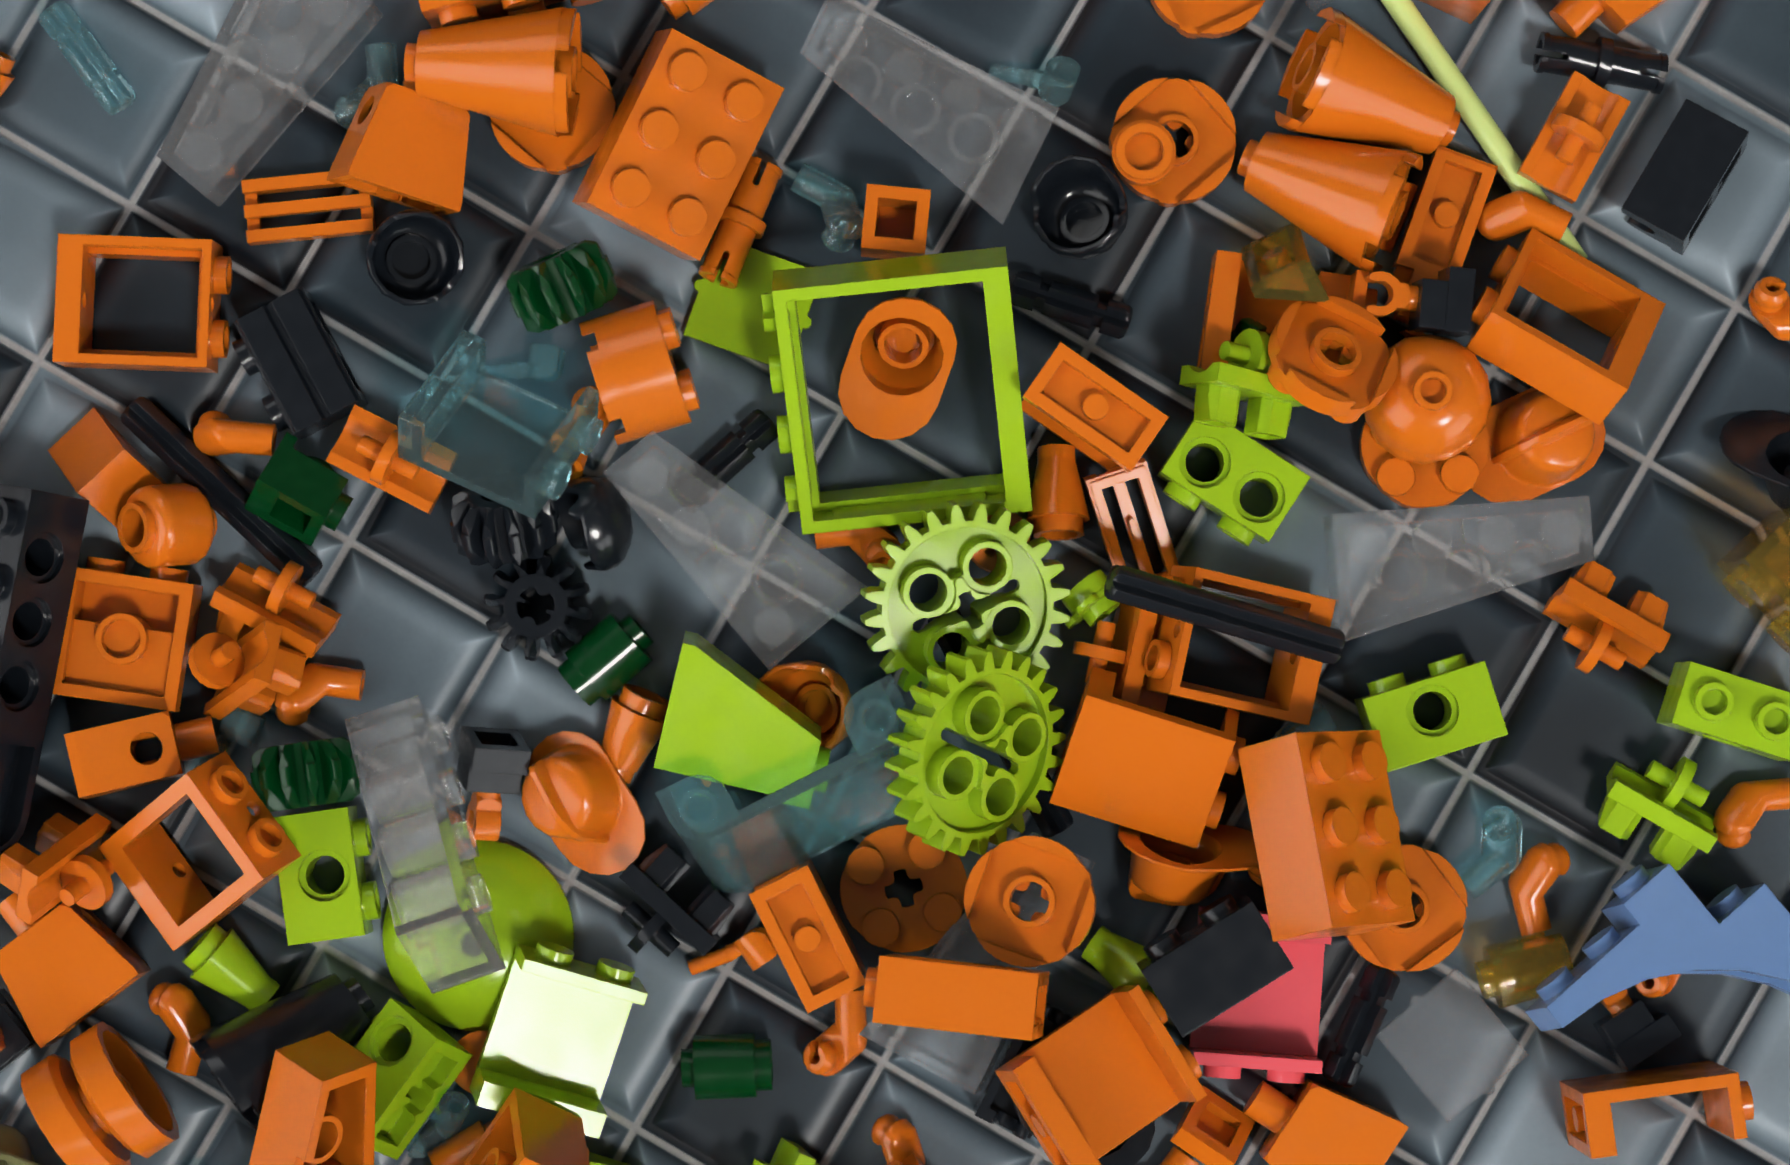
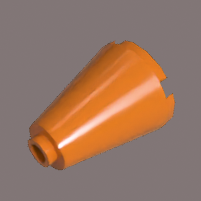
M559 7L421 30L418 34L417 43L408 42L406 44L404 79L406 82H415L417 95L553 136H573L580 93H575L577 72L581 73L582 25L580 12H577V8Z
M1328 7L1322 9L1316 15L1327 21L1318 33L1308 28L1305 30L1288 62L1278 91L1279 96L1288 99L1286 114L1275 110V120L1278 126L1294 132L1423 154H1431L1439 145L1446 147L1452 141L1458 129L1461 115L1460 112L1455 110L1456 100L1451 93L1343 12Z
M1267 131L1260 142L1250 139L1238 165L1237 174L1245 177V192L1358 269L1373 273L1381 271L1383 268L1382 265L1373 261L1378 250L1381 249L1391 253L1406 222L1418 188L1417 185L1407 182L1410 166L1422 171L1423 156L1406 150Z

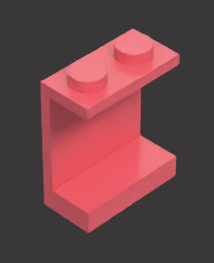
M1199 906V911H1198V913H1199L1201 910H1203L1205 907H1204V906ZM1259 911L1270 929L1267 911ZM1198 915V925H1199L1200 923H1202V920L1200 919V917H1199V915ZM1332 937L1278 942L1294 968L1190 1033L1189 1051L1195 1057L1198 1064L1203 1065V1076L1241 1079L1242 1068L1267 1070V1081L1304 1084L1306 1073L1322 1074L1323 1061L1317 1057L1324 952L1325 944L1331 945Z

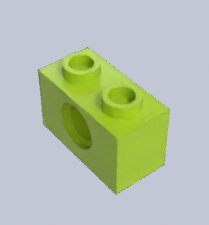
M1461 653L1427 664L1431 675L1407 683L1404 673L1401 672L1366 683L1370 695L1355 699V703L1364 730L1380 731L1382 747L1387 757V773L1508 735L1485 661L1467 664L1465 654ZM1426 692L1438 696L1444 706L1442 721L1439 725L1429 730L1421 727L1416 722L1413 714L1416 700Z
M1692 661L1674 663L1656 723L1776 761L1790 762V692Z
M356 805L274 817L301 854L297 860L278 874L288 946L362 936L373 932L372 920L381 918V902L377 882H367L363 856L372 855L373 852L368 818H358ZM323 856L337 859L344 869V881L335 892L325 891L315 882L313 875L314 867Z

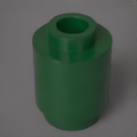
M610 612L586 633L578 643H575L565 652L568 659L558 666L557 669L572 689L591 706L601 697L608 700L653 660L646 649L654 641L630 614H627L620 621Z
M755 1033L693 1036V1049H681L682 1087H694L696 1100L757 1098V1091L773 1090L771 1039H756Z

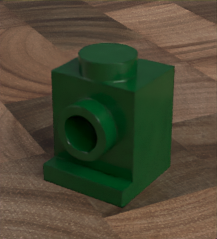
M287 432L257 479L244 509L307 545L312 546L323 526L332 531L336 530L354 498L343 493L348 482L347 478L336 473L324 460L313 456H306L294 449L298 438Z

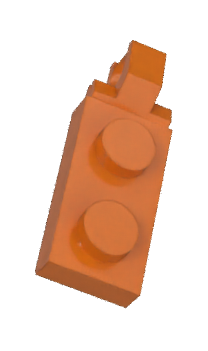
M1440 145L1432 154L1392 266L1395 267L1393 276L1400 283L1412 285V283L1423 278L1438 280V271L1450 266H1463L1498 166ZM1395 311L1393 319L1408 324L1410 311Z

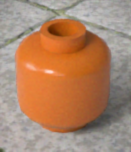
M187 483L144 486L137 488L121 508L117 521L118 537L121 545L130 553L134 560L147 568L196 564L207 555L217 531V517L210 506L209 500L195 486Z

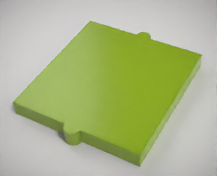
M751 248L735 289L720 286L722 280L720 276L727 262L726 259L723 260L714 283L705 278L695 281L694 287L698 294L683 335L769 365V355L779 354L777 331L765 333L761 294L772 293L773 271L805 268V266ZM814 299L797 301L801 334L803 329L807 330L812 325L808 315Z

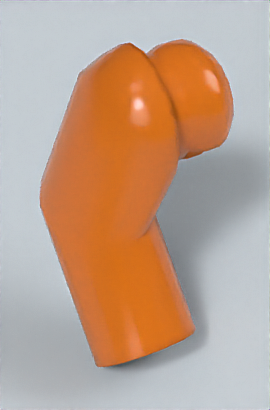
M1539 843L1529 848L1509 876L1508 887L1521 936L1543 932L1552 928L1544 895L1559 875L1567 873L1571 864L1568 851L1559 843Z

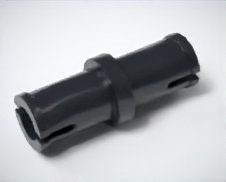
M1544 31L1541 32L1538 38L1536 48L1559 52L1561 57L1554 58L1534 54L1533 70L1536 73L1545 72L1570 77L1574 71H1577L1602 88L1606 84L1650 91L1652 94L1661 93L1666 78L1643 74L1640 70L1647 68L1668 72L1669 58L1666 53L1657 54L1614 46V41L1610 38L1598 37L1595 42L1552 35Z

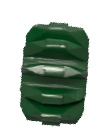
M584 240L579 243L575 242L565 248L540 257L512 272L506 281V286L511 296L509 301L517 318H521L527 331L536 333L544 330L549 331L559 325L567 324L578 317L585 316L587 313L613 300L618 292L614 279L615 273L607 255L603 254L596 241Z
M344 737L260 748L251 756L253 771L250 772L251 786L270 812L352 801L360 794L359 777L362 776L359 757L356 758L354 742Z

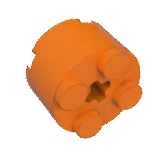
M650 300L579 323L582 337L595 333L597 344L590 346L591 351L586 353L608 422L621 419L624 428L615 431L614 438L617 445L692 423L690 412L700 409V400L690 369L677 371L671 350L681 347V340L670 307L657 310L654 300Z

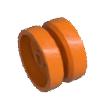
M103 1021L95 1024L70 1041V1061L52 1054L21 1074V1088L27 1105L39 1128L66 1165H131L130 1151L144 1158H149L179 1138L177 1121L159 1084L131 1045L113 1027Z

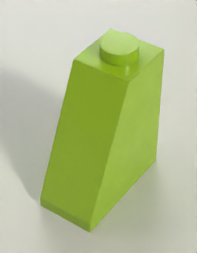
M685 631L653 768L806 803L810 785L823 786L831 749L820 746L821 726L701 635Z

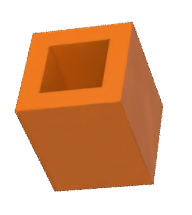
M867 183L861 238V257L890 259L925 255L931 190Z

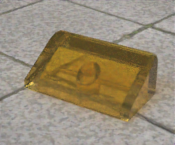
M1288 224L1243 246L1241 253H1243L1242 257L1250 288L1255 298L1312 302L1330 300L1314 253L1303 231L1294 224Z

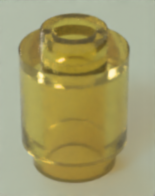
M1544 931L1484 946L1482 949L1484 960L1474 962L1476 978L1484 999L1495 997L1501 1009L1541 998L1535 989L1543 980L1561 967L1566 966L1569 971L1573 969L1570 953L1562 934L1556 933L1546 936Z

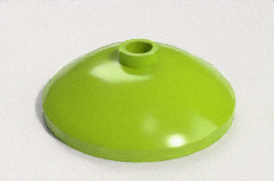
M466 840L443 846L414 864L402 877L391 895L386 908L382 933L384 955L389 972L407 1001L419 1012L437 1023L464 1031L489 1030L517 943L536 948L538 941H548L573 951L575 940L574 920L569 900L552 872L540 860L516 846L499 841ZM468 926H477L483 930L485 943L481 949L472 950L464 944L463 932Z

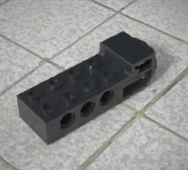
M0 484V856L20 840L29 819L90 502L88 500Z

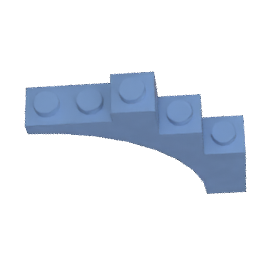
M1670 863L1647 870L1642 864L1638 865L1623 875L1611 887L1617 896L1601 909L1613 926L1610 925L1598 932L1582 947V951L1587 957L1571 971L1564 966L1543 980L1535 989L1541 998L1525 1012L1541 1032L1564 1028L1601 1000L1648 979L1672 974L1723 975L1766 984L1790 995V913L1765 883L1742 889L1737 884H1734L1718 894L1705 907Z

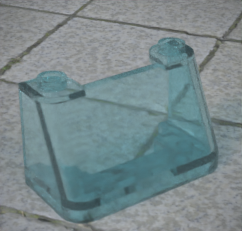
M891 674L860 689L847 703L843 720L846 732L856 751L746 807L743 806L736 790L728 791L722 782L706 775H694L684 778L655 794L670 824L712 885L728 893L737 894L748 891L896 816L894 809L902 798L887 793L886 787L899 777V773L884 767V762L899 754L900 746L891 743L887 739L889 734L903 732L906 723L898 717L896 711L898 708L908 709Z

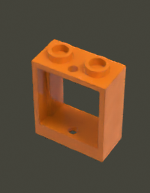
M1532 228L1517 249L1507 244L1494 263L1488 278L1494 280L1497 284L1494 289L1486 286L1473 306L1471 321L1477 325L1466 348L1600 425L1629 389L1666 304ZM1518 286L1523 287L1610 337L1611 339L1600 363L1593 362L1506 312Z
M58 233L52 362L70 368L218 373V358H227L229 352L228 320H220L221 294L229 295L231 292V257L223 256V247L212 239ZM96 258L199 262L196 353L92 349Z
M1172 565L1170 576L1166 577L1167 579L1197 588L1284 607V614L1331 627L1336 604L1335 599L1194 566ZM1161 615L1157 638L1150 643L1145 655L1144 671L1148 677L1145 690L1280 721L1310 725L1322 662L1275 649L1264 699L1181 681L1194 624Z
M226 751L184 774L98 847L104 857L112 863L117 875L172 951L177 950L207 931L213 924L218 923L301 856L282 826L272 816L247 781L245 775L238 769ZM189 798L244 873L215 898H213L160 825L161 821ZM247 807H250L254 811L255 816L249 812Z
M902 954L879 955L878 966L876 968L868 967L863 1004L864 1007L874 1008L872 1023L1033 1041L1043 1037L1050 971Z

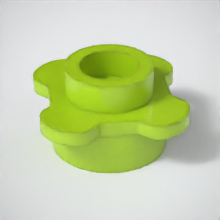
M1101 569L1096 570L1081 580L1070 590V595L1061 600L1072 614L1070 621L1065 623L1068 629H1072L1083 620L1090 627L1097 625L1098 620H1104L1120 605V602L1107 599L1104 595L1107 576Z

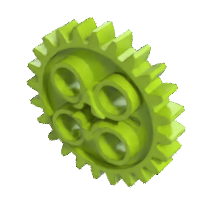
M950 500L947 501L945 519L939 520L929 508H923L922 520L924 527L918 531L902 520L899 526L905 541L900 546L884 539L881 541L882 548L891 558L887 565L868 563L867 568L881 580L879 586L861 588L860 594L872 603H876L877 609L860 615V619L865 626L880 628L879 632L866 641L868 647L873 652L890 650L879 664L886 674H890L904 667L897 683L902 690L908 692L911 685L916 686L920 681H922L921 688L926 689L930 685L926 668L930 665L946 671L945 661L935 660L933 650L937 640L944 634L951 632L961 635L962 644L958 652L959 655L965 656L967 645L972 644L986 649L988 644H992L1031 658L1030 664L1044 668L1046 671L1050 668V665L1040 654L1043 646L1061 648L1063 642L1050 632L1051 624H1062L1070 621L1069 615L1054 607L1055 601L1070 595V589L1062 584L1051 583L1050 581L1065 569L1061 562L1057 559L1041 561L1048 553L1052 544L1044 537L1027 543L1034 525L1023 518L1009 529L1011 511L1002 506L994 512L990 520H987L986 505L980 500H974L968 517H964L960 506L955 501ZM980 549H994L997 562L993 571L982 578L971 577L969 563L973 555ZM928 573L936 575L938 589L934 597L925 603L911 602L909 592L914 580ZM1009 580H1017V587L1007 593L991 594L1005 586ZM967 592L975 600L970 603L972 614L963 618L955 610L961 606L959 596ZM1007 607H1017L1020 613V621L1017 628L1009 635H994L992 625L997 613ZM941 616L926 624L922 630H913V624L917 620Z
M972 644L967 645L965 656L953 652L946 653V671L931 665L926 668L930 684L926 689L911 685L909 688L916 704L912 710L898 708L896 711L898 717L906 724L903 732H895L888 735L887 740L900 747L899 754L886 760L884 767L898 772L899 777L893 780L886 787L887 793L902 798L895 807L894 813L899 817L909 820L906 830L911 834L921 837L923 843L944 852L947 850L964 857L968 850L984 855L986 854L989 842L999 845L1007 841V828L1020 833L1025 831V822L1022 814L1026 810L1040 814L1042 811L1036 795L1039 790L1053 791L1054 784L1046 777L1048 768H1056L1061 766L1063 762L1059 757L1052 755V746L1066 739L1065 733L1053 729V724L1065 712L1063 708L1049 704L1055 697L1058 689L1056 686L1043 682L1047 671L1044 668L1030 664V657L992 644H988L986 649ZM943 729L962 736L968 742L1008 759L1011 762L1010 770L1007 771L990 764L986 759L944 741L941 738Z

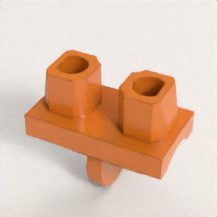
M1574 71L1519 167L1517 174L1573 204L1576 202L1631 101L1598 86L1586 76Z
M354 404L343 431L331 449L326 462L431 514L459 457Z
M292 560L286 564L280 574L262 565H259L257 570L239 562L226 582L216 588L209 606L219 610L216 632L224 633L237 642L263 621L268 620L283 626L279 645L305 654L306 660L308 658L312 659L333 633L342 614L315 601L317 594L298 584L304 566Z
M1588 560L1573 577H1570L1548 599L1542 614L1567 627L1562 640L1581 650L1575 663V668L1588 674L1598 661L1617 671L1625 661L1642 669L1656 652L1661 653L1664 650L1671 636L1669 632L1663 630L1669 604L1650 592L1640 590L1630 598L1626 608L1610 600L1607 596L1616 577L1610 569L1594 560Z
M1120 603L1116 609L1113 623L1098 620L1093 644L1074 641L1072 654L1089 658L1084 682H1087L1092 666L1117 673L1112 697L1164 713L1168 695L1145 690L1148 677L1144 676L1145 655L1150 643L1157 638L1161 615Z
M265 620L237 642L224 633L212 632L205 634L192 644L188 653V664L191 673L199 683L208 688L217 689L214 697L205 703L204 715H211L212 718L222 720L239 708L262 716L271 709L277 692L290 696L299 689L302 682L306 655L279 645L283 626Z
M57 812L43 823L37 833L35 850L39 851L40 855L19 843H15L4 851L0 856V884L18 894L15 916L31 925L61 901L67 906H72L76 903L87 910H97L107 903L114 893L111 876L115 870L112 863L104 859L98 847L101 845L102 837L111 830L112 821L95 813L81 825H78Z

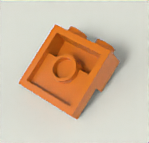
M88 556L86 569L77 567L53 694L180 712L189 648L191 649L192 644L195 643L203 586L189 584V571L168 567L150 568L148 578L125 574V561Z

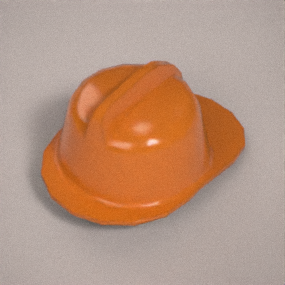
M898 297L884 300L866 312L854 334L840 375L838 390L843 414L855 429L871 438L896 440L913 435L929 422L940 402L955 360L957 338L953 324L941 309L916 297Z
M1534 387L1491 406L1486 423L1489 436L1488 460L1472 491L1490 502L1512 505L1532 500L1579 478L1594 467L1603 452L1606 434L1604 421L1598 425Z
M565 730L547 736L534 748L531 754L528 776H526L522 785V803L526 816L538 830L551 837L557 848L572 865L590 874L611 875L626 870L640 856L646 840L645 819L637 800L598 741L582 732Z
M1218 825L1216 829L1205 826L1197 849L1124 826H1119L1118 829L1119 840L1124 847L1131 851L1127 886L1129 894L1135 899L1170 906H1187L1199 903L1216 890L1225 872L1244 871L1259 866L1253 832L1238 827Z

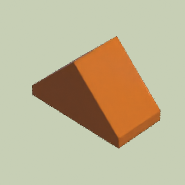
M95 407L47 450L75 491L84 500L90 501L89 504L116 528L121 508L137 488L167 484Z

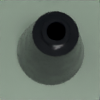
M333 973L203 1030L189 1040V1043L199 1058H203L212 1070V1076L250 1127L257 1131L275 1050L327 1031L332 1032L354 1046L372 1024L366 1013L375 1005L353 976L342 982Z

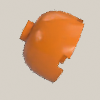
M1431 334L1404 338L1389 347V353L1395 347L1399 358L1396 380L1382 401L1375 408L1364 413L1365 421L1371 429L1370 432L1377 444L1397 459L1421 465L1449 460L1468 449L1486 426L1492 403L1488 375L1475 354L1456 340Z

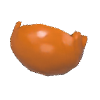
M814 660L774 665L759 678L761 682L821 726V747L829 748L832 751L848 736L855 713V706L845 679L829 666Z

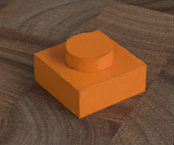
M1203 1085L1202 1087L1207 1096L1198 1102H1189L1170 1141L1205 1165H1234L1256 1121Z

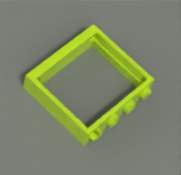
M1006 246L773 271L772 293L761 294L763 324L765 333L777 331L779 354L769 355L770 380L773 394L785 393L787 415L777 416L778 442L781 454L792 453L795 475L784 476L785 496L789 512H800L802 535L899 525L902 520L908 524L922 523V509L925 507L929 508L939 520L945 519L947 501L950 500L955 501L960 506L964 517H968L974 500H980L986 505L987 516L993 515L1000 506L1005 507L1011 513L1033 511ZM983 281L1003 473L820 492L797 301Z

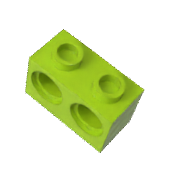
M1193 418L1156 475L1167 482L1162 492L1192 512H1195L1201 504L1217 514L1221 519L1216 527L1247 547L1253 539L1262 544L1269 542L1310 479V476L1234 427H1212L1193 422ZM1205 447L1216 454L1220 467L1218 475L1214 480L1201 482L1190 476L1186 469V456L1191 449ZM1257 481L1270 489L1273 496V504L1267 515L1261 517L1252 516L1242 508L1240 491L1245 483Z
M390 997L383 1009L371 1020L372 1024L355 1048L377 1062L374 1151L398 1160L473 1055L432 1019Z

